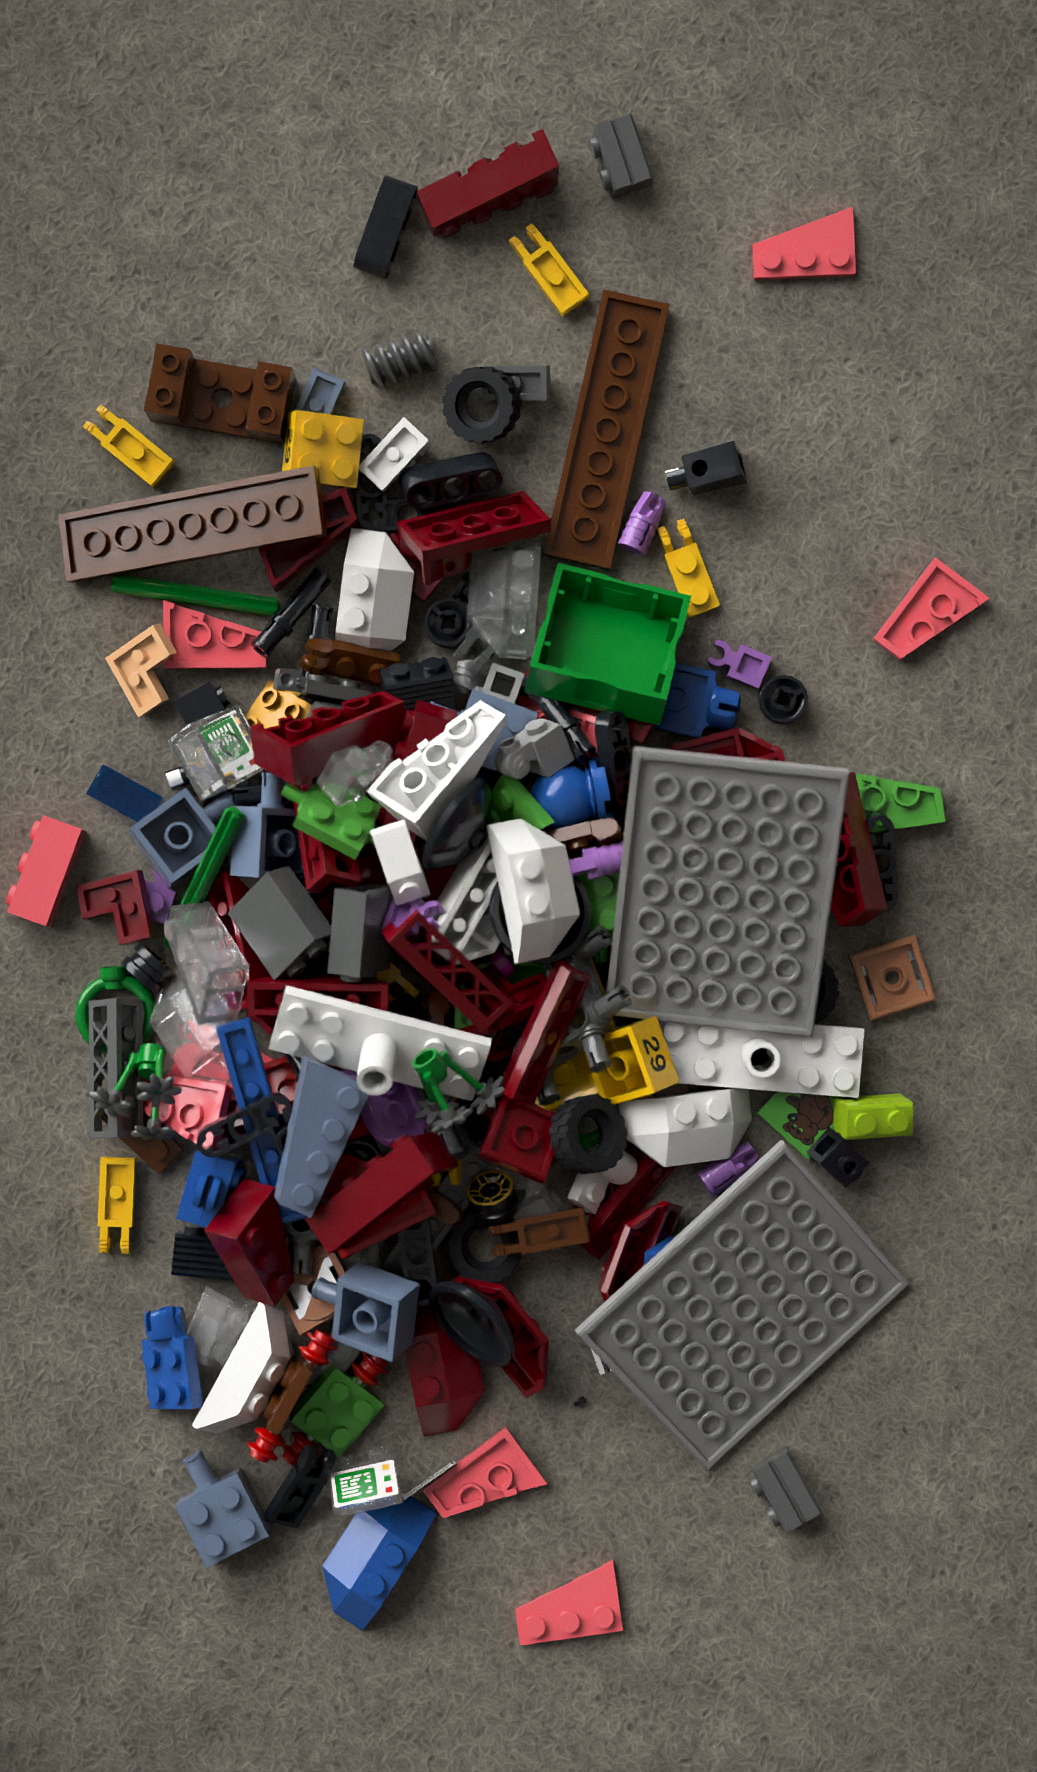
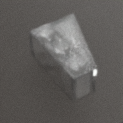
M209 901L172 905L168 920L164 923V934L172 950L198 1025L237 1020L250 967Z

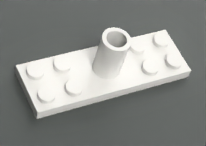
M286 985L269 1049L301 1058L303 1054L321 1063L358 1072L357 1085L363 1092L370 1095H381L391 1088L392 1081L424 1089L412 1062L420 1052L429 1048L436 1049L439 1054L447 1051L453 1061L479 1081L491 1047V1038ZM447 1066V1078L438 1084L442 1093L472 1101L476 1089Z
M658 1021L680 1081L678 1083L859 1098L864 1028L814 1024L813 1037ZM758 1048H767L766 1052L769 1055L767 1061L762 1065H751V1055Z

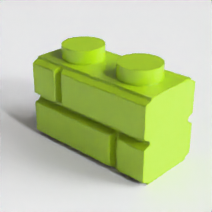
M900 1093L864 1095L852 1099L850 1097H835L834 1131L846 1140L912 1136L913 1102Z

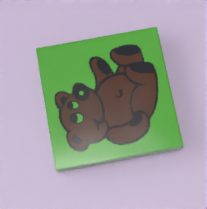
M776 1091L757 1113L806 1159H809L811 1156L806 1153L808 1149L829 1127L834 1130V1098L840 1096Z

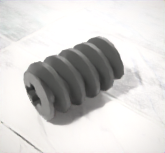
M427 330L425 339L418 331H414L413 343H410L405 335L400 336V347H397L393 340H388L387 351H384L379 344H375L373 356L366 348L361 350L372 385L373 381H376L381 388H385L387 376L394 384H397L399 372H402L407 380L411 379V368H415L420 376L424 375V364H428L433 372L437 371V361Z

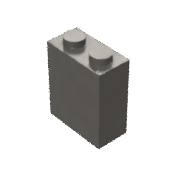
M289 866L268 871L228 912L274 980L289 976L290 979L299 976L307 969L306 962L310 958L317 957L328 948L326 942L331 938V925Z
M363 882L356 887L345 886L334 890L328 973L341 975L340 980L361 982L362 977H377L378 972L390 969L392 946L381 932L391 900L394 898L389 885Z

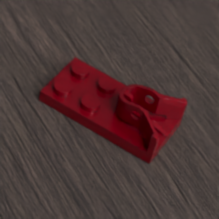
M524 491L399 521L397 522L399 551L404 558L421 561L423 581L426 585H431L432 582L441 578L452 577L466 570L472 563V551L488 547H502L508 542L519 539H533L538 537L539 534L551 532V519ZM448 562H454L451 569H445V565Z

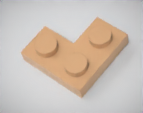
M161 623L152 625L105 658L138 718L147 715L169 700L153 669L174 656L177 652Z

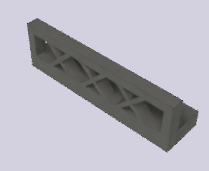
M111 998L89 1001V1093H98L97 1089L99 1086L102 1087L104 1078L108 1081L107 1092L110 1089H114L128 1065L130 1053H139L140 1046L143 1045L142 999ZM102 1007H107V1022L105 1025L101 1022ZM104 1043L107 1045V1057L105 1060L102 1058L101 1050ZM134 1068L121 1091L122 1097L120 1100L131 1104V1107L126 1109L130 1113L129 1117L121 1116L118 1113L116 1117H111L108 1114L107 1108L103 1110L97 1109L95 1107L97 1101L89 1096L90 1139L142 1138L131 1135V1131H135V1126L143 1127V1101L137 1098L143 1092L138 1089L137 1083L143 1082V1078L138 1075L136 1068ZM104 1113L108 1115V1131H102V1116Z

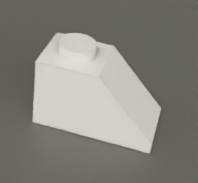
M403 819L370 830L396 905L398 906L430 895L423 867L405 820Z

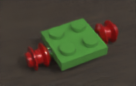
M362 1351L364 1360L361 1363H351L355 1374L353 1378L334 1363L327 1368L288 1416L293 1424L306 1432L305 1434L303 1432H292L293 1443L282 1447L285 1451L282 1456L290 1465H297L299 1453L307 1444L315 1446L316 1456H318L317 1442L327 1449L335 1451L338 1457L342 1456L385 1405L381 1399L365 1388L366 1384L370 1386L379 1385L376 1379L377 1375L380 1372L389 1373L385 1368L388 1364L387 1360Z

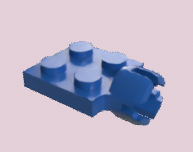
M676 662L663 713L664 720L660 727L655 725L653 729L691 738L702 737L704 730L710 727L725 731L733 729L736 725L737 714L720 710V707L739 711L741 695L735 690L719 687L715 681L716 671Z
M168 1306L155 1310L152 1313L151 1310L145 1312L144 1324L148 1339L141 1341L143 1349L142 1360L145 1365L147 1396L150 1401V1408L195 1409L202 1407L203 1401L194 1337L186 1335L187 1325L184 1309L180 1306Z

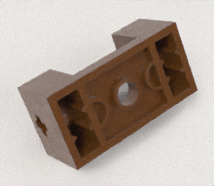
M156 343L144 412L152 422L283 445L296 377L292 367L258 361L257 369L195 359L190 349ZM220 390H227L232 394V402L224 408L217 407L213 403L215 393Z

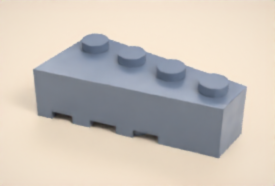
M302 1054L301 1070L298 1084H296L291 1119H289L288 1134L282 1154L274 1197L280 1205L311 1218L369 1094L363 1092L358 1087L356 1078Z

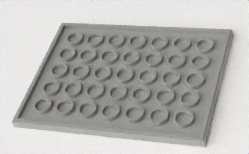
M634 746L606 993L607 995L618 985H622L629 991V998H632V1004L614 1016L638 1019L657 1016L658 1021L813 1037L849 769Z
M780 1140L575 1329V1332L708 1471L910 1283L787 1144Z

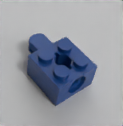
M199 1150L195 1151L176 1219L207 1227L233 1193V1190L244 1179L246 1168L240 1167L242 1159L226 1154L211 1158L206 1157Z

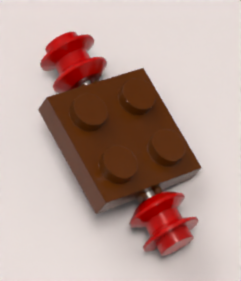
M317 1329L315 1334L307 1332L311 1340L309 1345L299 1347L302 1355L299 1356L296 1363L290 1360L286 1366L280 1384L283 1386L280 1393L273 1391L268 1399L263 1415L267 1418L266 1427H256L254 1429L258 1435L256 1442H247V1446L251 1448L249 1454L263 1463H268L270 1459L277 1461L278 1457L274 1453L276 1447H285V1441L282 1435H280L281 1429L312 1374V1368L315 1369L317 1365H330L331 1362L326 1357L329 1350H338L333 1344L335 1339L322 1330Z

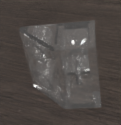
M206 1286L186 1333L187 1336L194 1337L197 1361L203 1365L223 1370L258 1304L228 1291Z

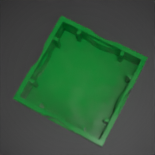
M558 563L524 692L599 711H620L627 718L660 726L691 595L646 584L628 583L609 577L606 574Z

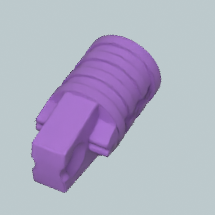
M644 491L629 516L625 530H623L621 539L617 543L618 546L636 555L646 556L647 549L650 547L651 540L658 529L666 500L653 492Z
M620 841L618 844L613 843L608 846H600L599 848L583 849V857L569 860L572 876L587 873L588 880L602 878L604 875L609 876L614 873H620L623 841Z
M745 1141L736 1147L729 1159L712 1161L701 1170L696 1171V1174L711 1196L715 1197L720 1191L722 1192L727 1186L732 1185L733 1182L738 1180L760 1158L750 1143Z

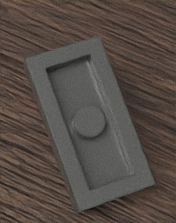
M482 366L502 370L506 376L511 377L515 381L514 385L520 391V400H550V366ZM482 388V400H497L492 391Z

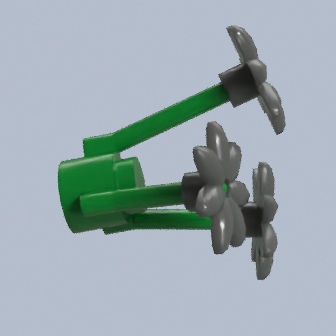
M153 1043L141 1045L139 1053H130L128 1065L114 1089H110L107 1092L99 1086L97 1089L98 1093L90 1092L89 1096L97 1101L95 1104L97 1109L103 1110L107 1108L108 1114L111 1117H116L117 1113L121 1116L129 1117L130 1113L126 1109H129L131 1104L120 1100L122 1097L121 1091L134 1068H136L140 1077L150 1080V1083H137L138 1089L143 1091L137 1098L140 1101L151 1099V1119L147 1121V1127L135 1126V1131H131V1135L142 1137L144 1141L151 1140L154 1137L156 1140L163 1142L166 1138H175L177 1133L172 1132V1127L161 1128V1120H158L159 1105L161 1100L170 1105L175 1104L173 1095L180 1094L182 1088L172 1086L174 1077L163 1079V1068L167 1052L162 1046Z
M429 1048L420 1052L412 1062L428 1097L426 1101L417 1102V1106L422 1110L415 1115V1119H426L427 1125L434 1127L431 1130L433 1133H438L442 1130L449 1131L454 1126V1123H464L466 1117L472 1114L473 1109L478 1108L477 1114L482 1115L488 1106L495 1108L497 1105L495 1097L502 1096L505 1089L502 1087L505 1081L503 1076L499 1077L496 1081L493 1077H489L487 1083H480L453 1061L447 1051L439 1054L436 1049ZM447 1066L476 1089L475 1093L479 1097L471 1104V1108L466 1109L463 1106L455 1112L459 1104L451 1102L453 1096L443 1095L438 1084L447 1078Z

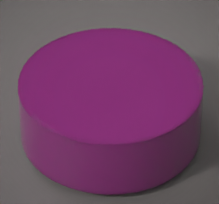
M498 947L494 953L486 955L506 979L516 972L515 966Z

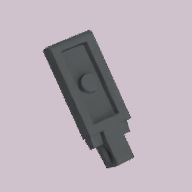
M279 668L275 670L273 690L292 693L295 696L342 703L371 694V691L359 689L360 684L356 682L340 681L339 685L328 683V677L321 675H308L306 679V677H301L297 669Z

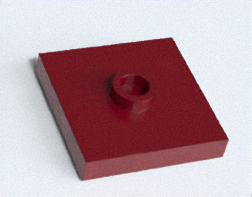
M503 1094L498 1100L479 1157L543 1184L547 1179L555 1156L554 1149L550 1144L551 1134H549V1127L552 1125V1116L556 1113L533 1103L511 1099Z

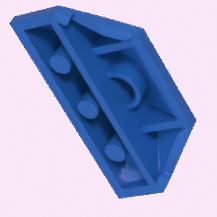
M411 1495L403 1501L399 1499L402 1496L360 1506L322 1566L333 1612L362 1631L382 1606L417 1551L437 1515V1512Z

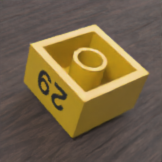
M300 410L288 412L282 471L314 465L319 469L321 486L340 489L343 487L346 489L357 488L364 419Z
M657 1016L607 1031L604 1041L612 1065L606 1067L601 1072L591 1071L599 1095L602 1098L611 1100L613 1105L658 1092L680 1082ZM584 1051L585 1056H586V1059H587V1062H588V1064H589V1061H588L586 1052Z

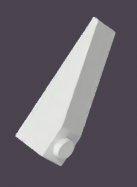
M479 701L446 724L445 731L430 742L425 739L417 745L419 750L403 761L398 758L392 762L367 790V793L398 821L404 819L409 830L428 841L435 825L450 803L474 780L505 725L507 717L486 703Z

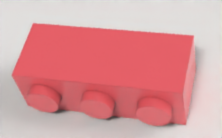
M44 815L41 822L35 821L29 837L33 841L29 854L24 853L18 865V872L21 873L17 886H11L6 898V904L9 905L8 913L47 927L52 926L86 834L85 830Z

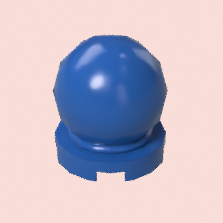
M598 757L588 759V768L584 770L574 765H566L549 778L540 775L535 780L530 794L555 821L547 826V828L555 830L587 822L592 818L593 820H605L610 817L613 819V814L609 812V808L605 804V801L611 799L604 766L599 767Z

